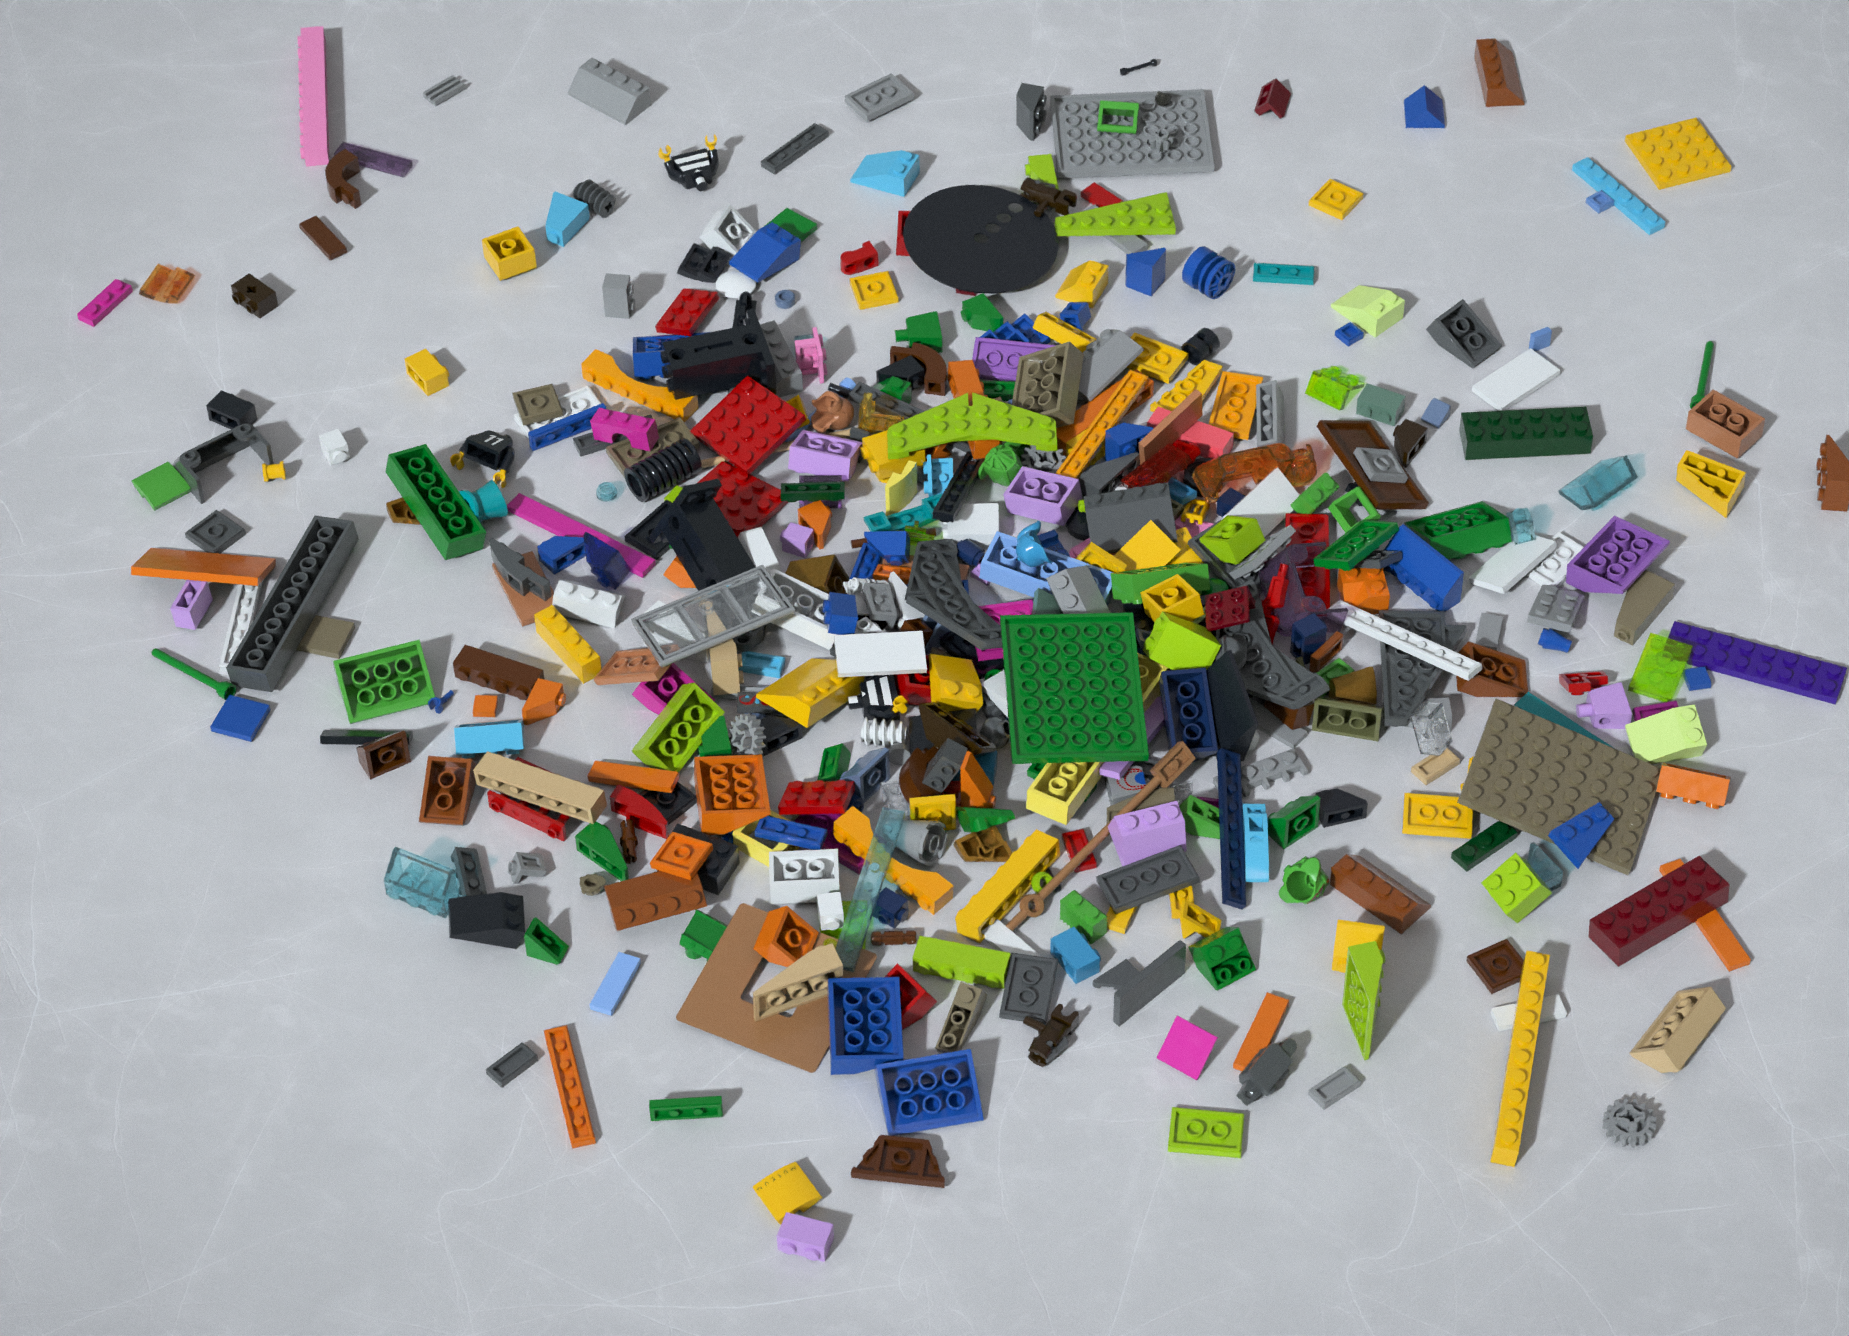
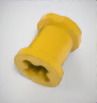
M284 461L272 465L262 463L265 482L275 478L286 479Z

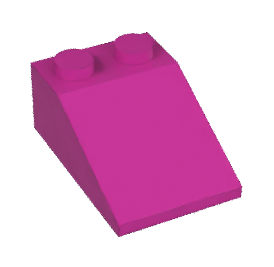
M672 663L659 681L641 682L632 695L647 709L659 715L683 684L694 683L695 681L677 665ZM702 689L713 701H715V699L712 696H710L704 689Z

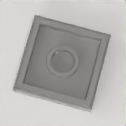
M1356 447L1354 455L1370 481L1405 483L1408 477L1392 450Z

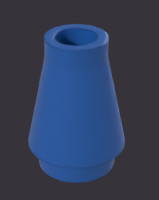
M1543 628L1538 641V645H1541L1543 649L1568 653L1572 643L1571 640L1551 628L1549 630Z

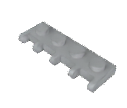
M1294 748L1241 767L1242 794L1244 797L1249 796V789L1260 785L1264 789L1270 788L1269 782L1282 778L1284 782L1290 781L1289 775L1299 771L1303 776L1307 775L1308 770ZM1218 776L1213 777V784L1217 790Z

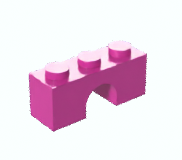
M599 408L590 421L594 440L614 443L620 433L630 440L632 448L651 451L659 439L656 421L652 418Z

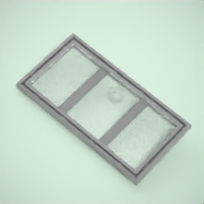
M760 565L631 620L658 664L663 668L795 613V608L766 568Z

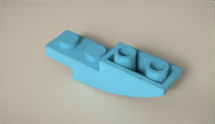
M1243 804L1245 882H1269L1266 805Z

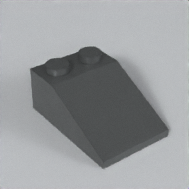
M1464 299L1436 318L1426 329L1439 346L1471 368L1477 366L1502 347Z

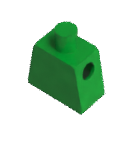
M934 311L907 317L906 329L895 330L896 342L908 341L909 348H912L913 343L928 346L938 353L943 352L938 312Z

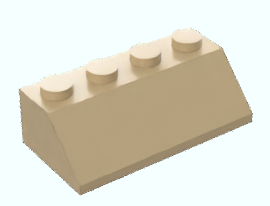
M1712 987L1677 991L1631 1050L1630 1055L1661 1073L1678 1072L1683 1069L1687 1059L1696 1052L1700 1042L1708 1036L1712 1026L1720 1020V1016L1726 1007Z

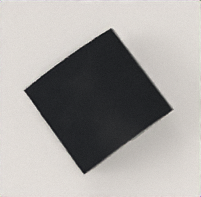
M693 243L679 266L677 274L702 282L716 283L731 254L715 246L708 250Z

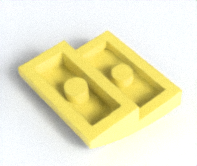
M909 460L901 474L893 472L885 486L886 516L900 512L915 497L917 493V462Z

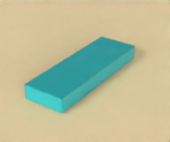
M1254 263L1253 282L1313 285L1314 266Z

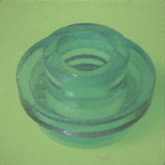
M604 482L598 486L596 496L601 501H612L617 497V489L612 483Z

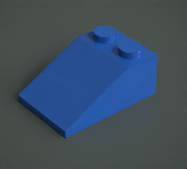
M771 222L757 230L729 261V265L758 283L799 260L801 240Z

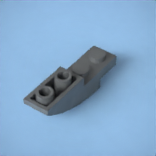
M493 538L489 540L492 559L497 571L515 591L522 596L531 592L544 601L551 597L550 581L546 577H541L533 572L531 568L525 567L524 557L519 552L511 550L504 543L498 542Z

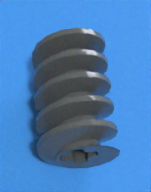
M591 179L579 183L573 190V196L576 200L587 203L588 207L602 218H607L612 213L616 201L615 196L604 190L603 187H599Z

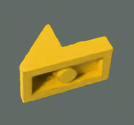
M1187 899L1182 901L1180 923L1184 939L1194 932L1206 938L1220 930L1221 919Z

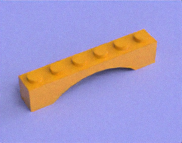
M597 349L581 363L583 379L613 391L622 397L631 399L638 404L647 406L656 412L665 414L672 419L680 417L685 423L698 409L697 395L675 400L673 393L668 392L667 387L647 385L630 378L619 369L611 355Z
M854 806L834 821L833 835L836 840L847 845L856 856L866 860L872 869L881 872L887 881L896 884L906 896H911L916 900L922 909L928 910L935 915L953 899L954 885L940 874L911 868L889 856L875 839L870 819Z

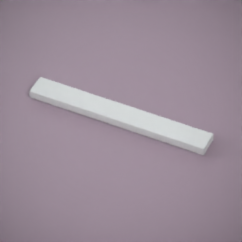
M1339 600L1326 610L1327 617L1467 681L1482 670L1481 663L1344 601Z

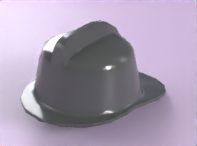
M1237 632L1226 634L1218 639L1221 647L1213 663L1227 650H1232L1238 669L1241 670L1247 661L1246 637Z

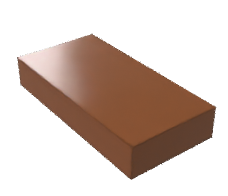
M1336 631L1311 655L1309 671L1312 673L1319 672L1342 650V633Z

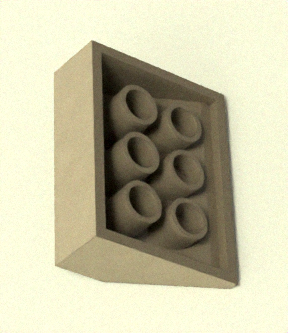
M1069 341L1019 357L1012 405L1053 418L1056 421V428L1073 424L1084 354Z

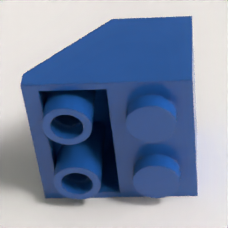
M1121 423L1106 430L1105 461L1135 452L1139 454V442L1154 428Z

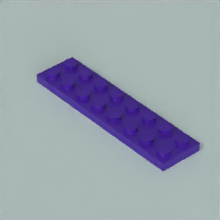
M1676 621L1673 623L1662 657L1696 667H1705L1710 671L1835 705L1847 668Z

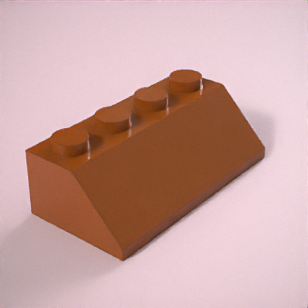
M1496 39L1476 40L1474 58L1485 106L1524 105L1513 53Z
M1346 854L1331 867L1330 885L1400 934H1403L1431 908V904L1360 855Z
M657 871L604 886L616 931L707 907L698 873L695 874L692 880Z

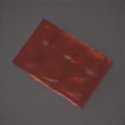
M1169 443L1120 481L1126 489L1166 483L1176 473L1183 471L1192 462V459L1187 453Z

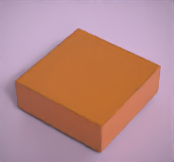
M475 695L473 717H496L498 697L493 695Z

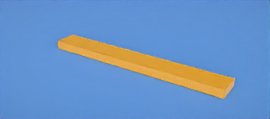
M1129 370L1055 474L1079 479L1080 475L1086 470L1105 443L1106 430L1118 425L1148 383L1149 376Z

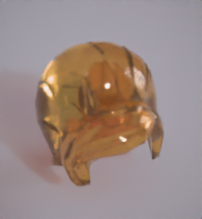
M1306 444L1307 449L1301 448L1285 452L1282 449L1277 455L1279 458V469L1293 487L1306 486L1316 477L1318 468L1310 444Z

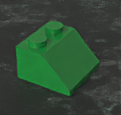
M1317 795L1301 796L1295 801L1288 802L1278 812L1271 813L1267 818L1268 836L1282 849H1285L1318 828L1320 797Z

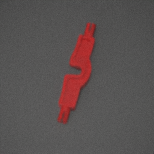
M1280 564L1278 574L1272 577L1267 597L1262 602L1272 644L1280 620L1278 617L1271 615V611L1283 608L1285 604L1286 591L1289 580L1286 579L1289 566L1286 564Z

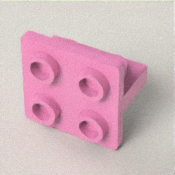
M813 327V338L794 341L795 360L802 375L818 373L821 384L824 383V375H827L826 363H823V361L827 360L825 348H821L823 346L822 334H818L817 327Z

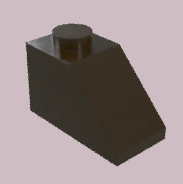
M1406 418L1401 425L1396 426L1393 432L1395 437L1394 447L1402 466L1407 468L1425 445L1428 430L1427 427Z

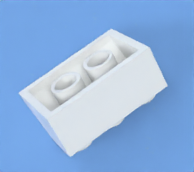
M561 579L558 581L552 605L563 616L615 628L626 594Z
M838 849L769 852L771 904L817 902V894L840 892Z

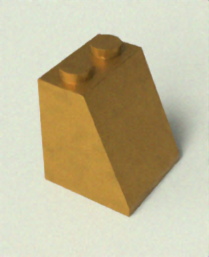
M835 554L790 561L785 574L827 594L829 592L847 594L843 582H848L849 576Z

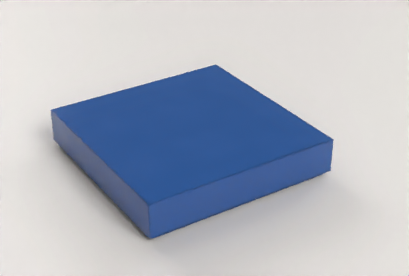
M229 695L210 726L211 732L252 742L270 712V705Z

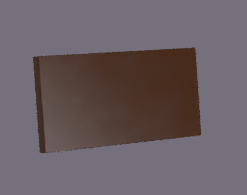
M1319 421L1316 427L1376 509L1427 508L1429 502L1402 465L1401 467L1408 477L1405 483L1370 481L1354 455L1356 447L1391 450L1370 421Z

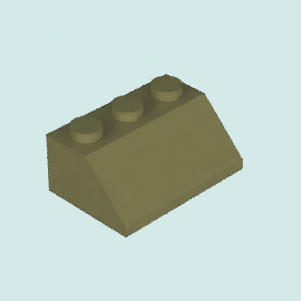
M1319 696L1314 701L1312 731L1379 741L1384 708Z

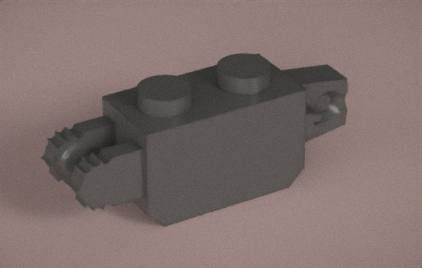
M1288 1038L1282 1043L1270 1044L1264 1049H1260L1239 1074V1082L1242 1084V1087L1236 1096L1246 1106L1263 1095L1269 1096L1277 1088L1275 1083L1288 1075L1290 1072L1288 1068L1294 1061L1291 1056L1297 1048L1295 1040Z

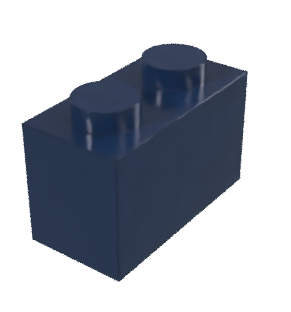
M1313 613L1292 624L1290 653L1295 659L1303 657L1304 665L1310 663L1311 655L1326 642L1327 625L1324 620H1320Z

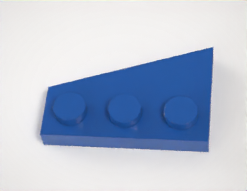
M1599 802L1551 830L1548 836L1574 866L1579 869L1610 827L1614 817Z

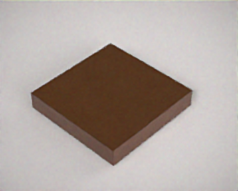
M1508 939L1470 954L1466 960L1491 994L1520 982L1524 960Z

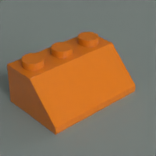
M1663 762L1656 792H1660V797L1674 799V796L1683 797V802L1696 804L1697 801L1706 802V807L1719 809V806L1725 805L1731 777Z

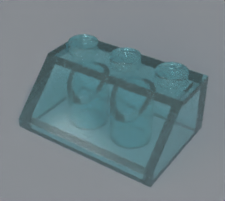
M1625 455L1601 460L1562 487L1558 492L1579 509L1595 511L1603 506L1605 500L1608 501L1618 495V491L1632 486L1631 482L1637 479L1638 476L1628 456Z
M395 846L384 877L386 895L392 899L406 902L412 907L426 910L432 915L446 918L448 916L449 898L459 897L455 870Z

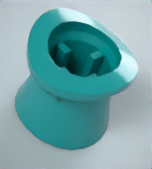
M490 480L474 492L468 490L459 491L480 523L487 519L506 517L508 514L504 497L493 480Z

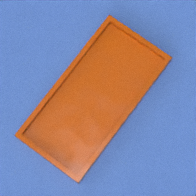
M150 548L131 566V575L258 586L276 567V558Z

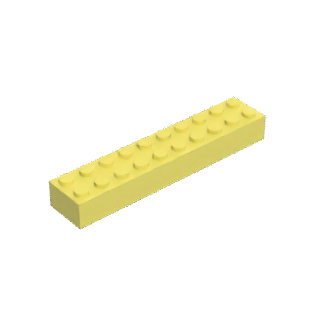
M1138 653L1145 713L1161 694L1159 686L1161 671H1169V668ZM1104 762L1047 763L1027 790L1026 809L1067 825L1102 777V775H1099V768Z

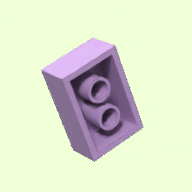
M1023 466L1003 494L1007 513L1061 526L1065 525L1077 507L1078 501L1082 499L1079 479Z

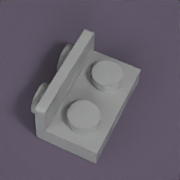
M864 583L863 593L870 620L886 621L888 629H893L895 621L899 619V610L895 607V594L892 593L890 584Z

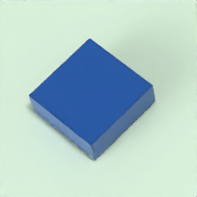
M1349 322L1335 330V336L1349 347L1363 339L1364 332Z
M1705 667L1683 670V677L1689 691L1711 688V680Z

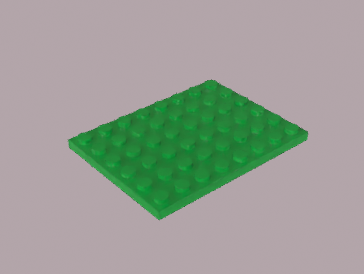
M1133 613L1000 615L1012 764L1148 761L1149 752Z

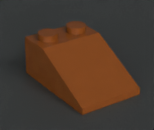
M1469 641L1458 652L1481 663L1482 670L1469 681L1456 676L1457 691L1475 697H1523L1528 693L1525 660Z
M428 756L419 817L420 823L464 826L476 786L474 768L477 764L472 759Z

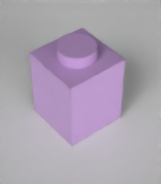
M790 522L786 530L784 529L780 535L782 551L806 558L815 544L814 529Z

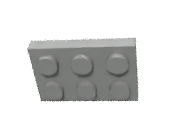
M892 73L845 95V102L867 122L914 99V93Z
M1289 525L1270 535L1256 551L1251 552L1229 574L1235 580L1241 576L1246 578L1252 572L1256 573L1265 566L1263 562L1266 559H1272L1278 554L1277 549L1280 546L1283 548L1292 540L1290 537L1296 532L1295 529Z
M1542 585L1528 614L1527 622L1570 633L1585 595L1572 590L1558 589L1553 585Z

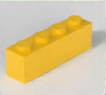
M553 605L534 614L536 632L584 684L594 679L601 670L600 656Z

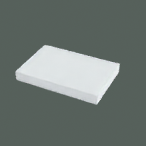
M1560 532L1550 539L1556 541L1557 548L1525 575L1541 586L1553 585L1559 588L1566 582L1567 564L1584 548Z

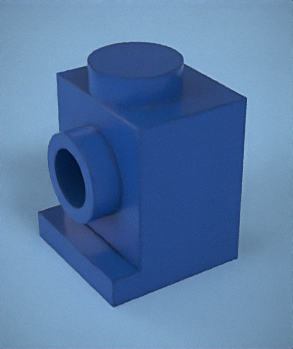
M1069 302L1060 313L1061 320L1082 331L1083 326L1091 317L1088 302Z

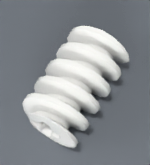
M865 717L861 729V743L864 739L867 746L871 744L872 740L876 747L879 746L881 741L885 748L888 747L890 742L891 746L897 743L907 745L909 726L907 725L904 728L903 721H900L898 727H895L894 720H891L889 726H886L885 719L878 725L876 718L869 724L868 717Z

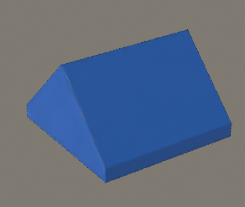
M1422 86L1404 99L1406 128H1445L1443 100L1427 86Z
M1166 248L1126 254V287L1152 296L1165 280Z

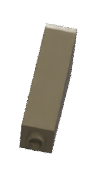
M1645 570L1627 589L1616 620L1614 637L1633 646L1673 599L1675 584Z

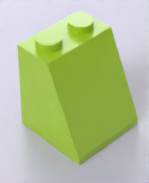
M1162 611L1160 617L1154 623L1150 636L1144 642L1143 651L1151 660L1172 670L1206 668L1207 670L1212 665L1221 644L1206 627Z

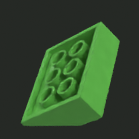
M420 639L333 661L338 686L350 724L428 705V701L435 697Z

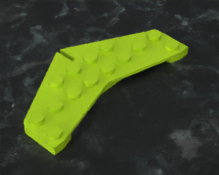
M968 393L890 426L887 430L888 459L908 457L909 452L949 442L999 440L1034 445L1036 450L1057 451L1056 421L1051 417L976 393H972L973 406H969Z

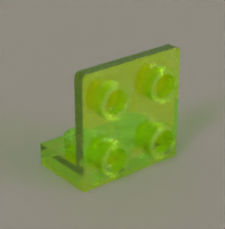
M1330 366L1312 372L1305 394L1338 410H1343L1350 391L1363 388L1365 383L1359 381L1360 378L1353 374L1347 375L1342 372L1341 368Z

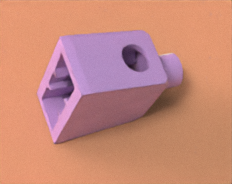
M1622 682L1592 689L1587 694L1586 703L1576 705L1577 717H1590L1592 726L1596 729H1625V725L1631 723L1632 712Z

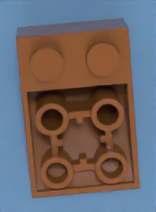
M1826 435L1825 443L1820 444V456L1822 457L1817 459L1816 470L1820 471L1817 475V486H1820L1818 488L1817 501H1821V510L1847 512L1849 505V461L1831 436Z

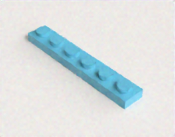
M1589 157L1573 164V172L1597 192L1602 190L1612 198L1614 206L1648 235L1665 228L1666 222Z

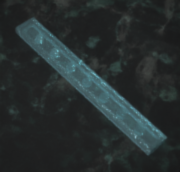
M882 808L835 949L845 971H855L905 818V811Z

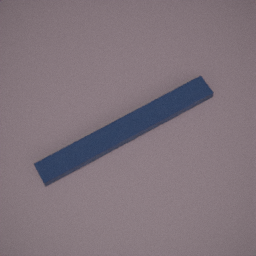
M1220 748L1217 751L1222 904L1243 909L1246 907L1241 756L1238 753Z

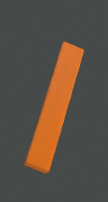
M1677 859L1660 865L1659 871L1665 876L1684 865L1681 859ZM1716 909L1695 921L1729 972L1750 965L1751 959Z
M566 1025L544 1030L571 1147L573 1149L596 1144L568 1027Z

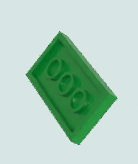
M1374 520L1360 521L1313 559L1315 567H1325V569L1336 568L1343 571L1352 570L1356 564L1366 559L1371 552L1377 550L1381 544L1391 539L1399 531L1398 523Z

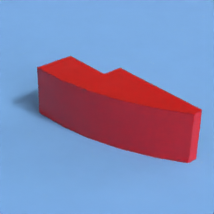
M618 784L610 795L611 811L626 816V822L627 819L633 820L635 828L667 839L669 837L668 822L661 812L643 796Z

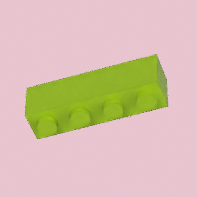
M919 936L913 954V972L1004 989L1011 953Z

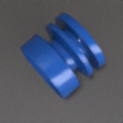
M1202 246L1196 249L1186 261L1182 271V280L1185 284L1196 290L1199 289L1200 293L1214 300L1222 296L1229 288L1235 275V265L1225 257L1218 256V253Z

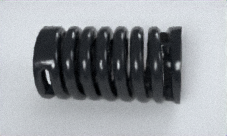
M682 438L679 442H674L671 446H667L624 470V477L632 494L640 502H645L649 499V495L651 497L656 496L657 493L663 492L664 489H669L670 485L674 486L677 482H682L683 479L689 478L690 474L694 475L702 470V463L693 444L686 438Z

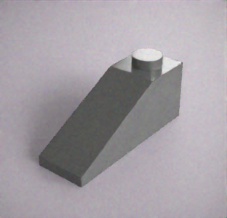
M1137 452L1094 465L1088 471H1084L1079 477L1081 493L1085 496H1090L1092 494L1114 491L1139 468V454Z

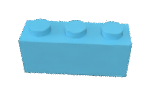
M523 720L462 724L454 727L456 755H461L462 758H473L475 753H484L485 755L487 751L497 754V751H506L507 755L519 754L520 750L524 749Z

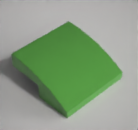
M169 462L131 481L141 497L146 498L154 511L191 492L188 483Z

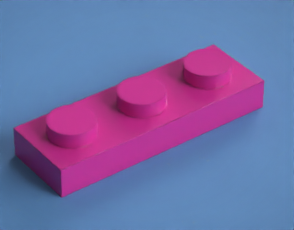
M115 279L77 314L78 320L95 327L133 292L132 286Z

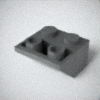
M1021 83L1016 94V125L1029 140L1034 141L1036 134L1040 133L1041 122H1044L1046 119L1047 111L1044 110L1047 96L1044 95L1043 86Z

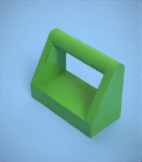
M1100 100L1097 131L1136 134L1139 103ZM1104 115L1134 117L1133 126L1103 124Z
M1356 487L1333 501L1328 507L1345 533L1359 523L1349 510L1357 499H1359L1369 513V516L1363 520L1378 521L1381 518V515L1361 487Z

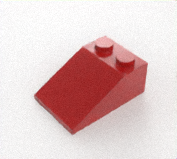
M925 655L927 673L894 674L897 695L903 696L908 701L907 704L920 705L921 703L931 702L929 655Z
M898 963L885 976L899 977L902 1030L920 1020L937 1002Z

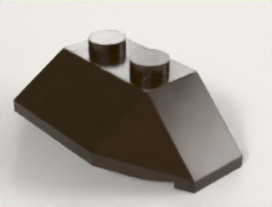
M929 702L919 705L926 738L933 743L935 748L940 749L947 738L968 748L967 751L971 752L975 758L996 751L997 747L992 741L959 717L941 708L939 704Z

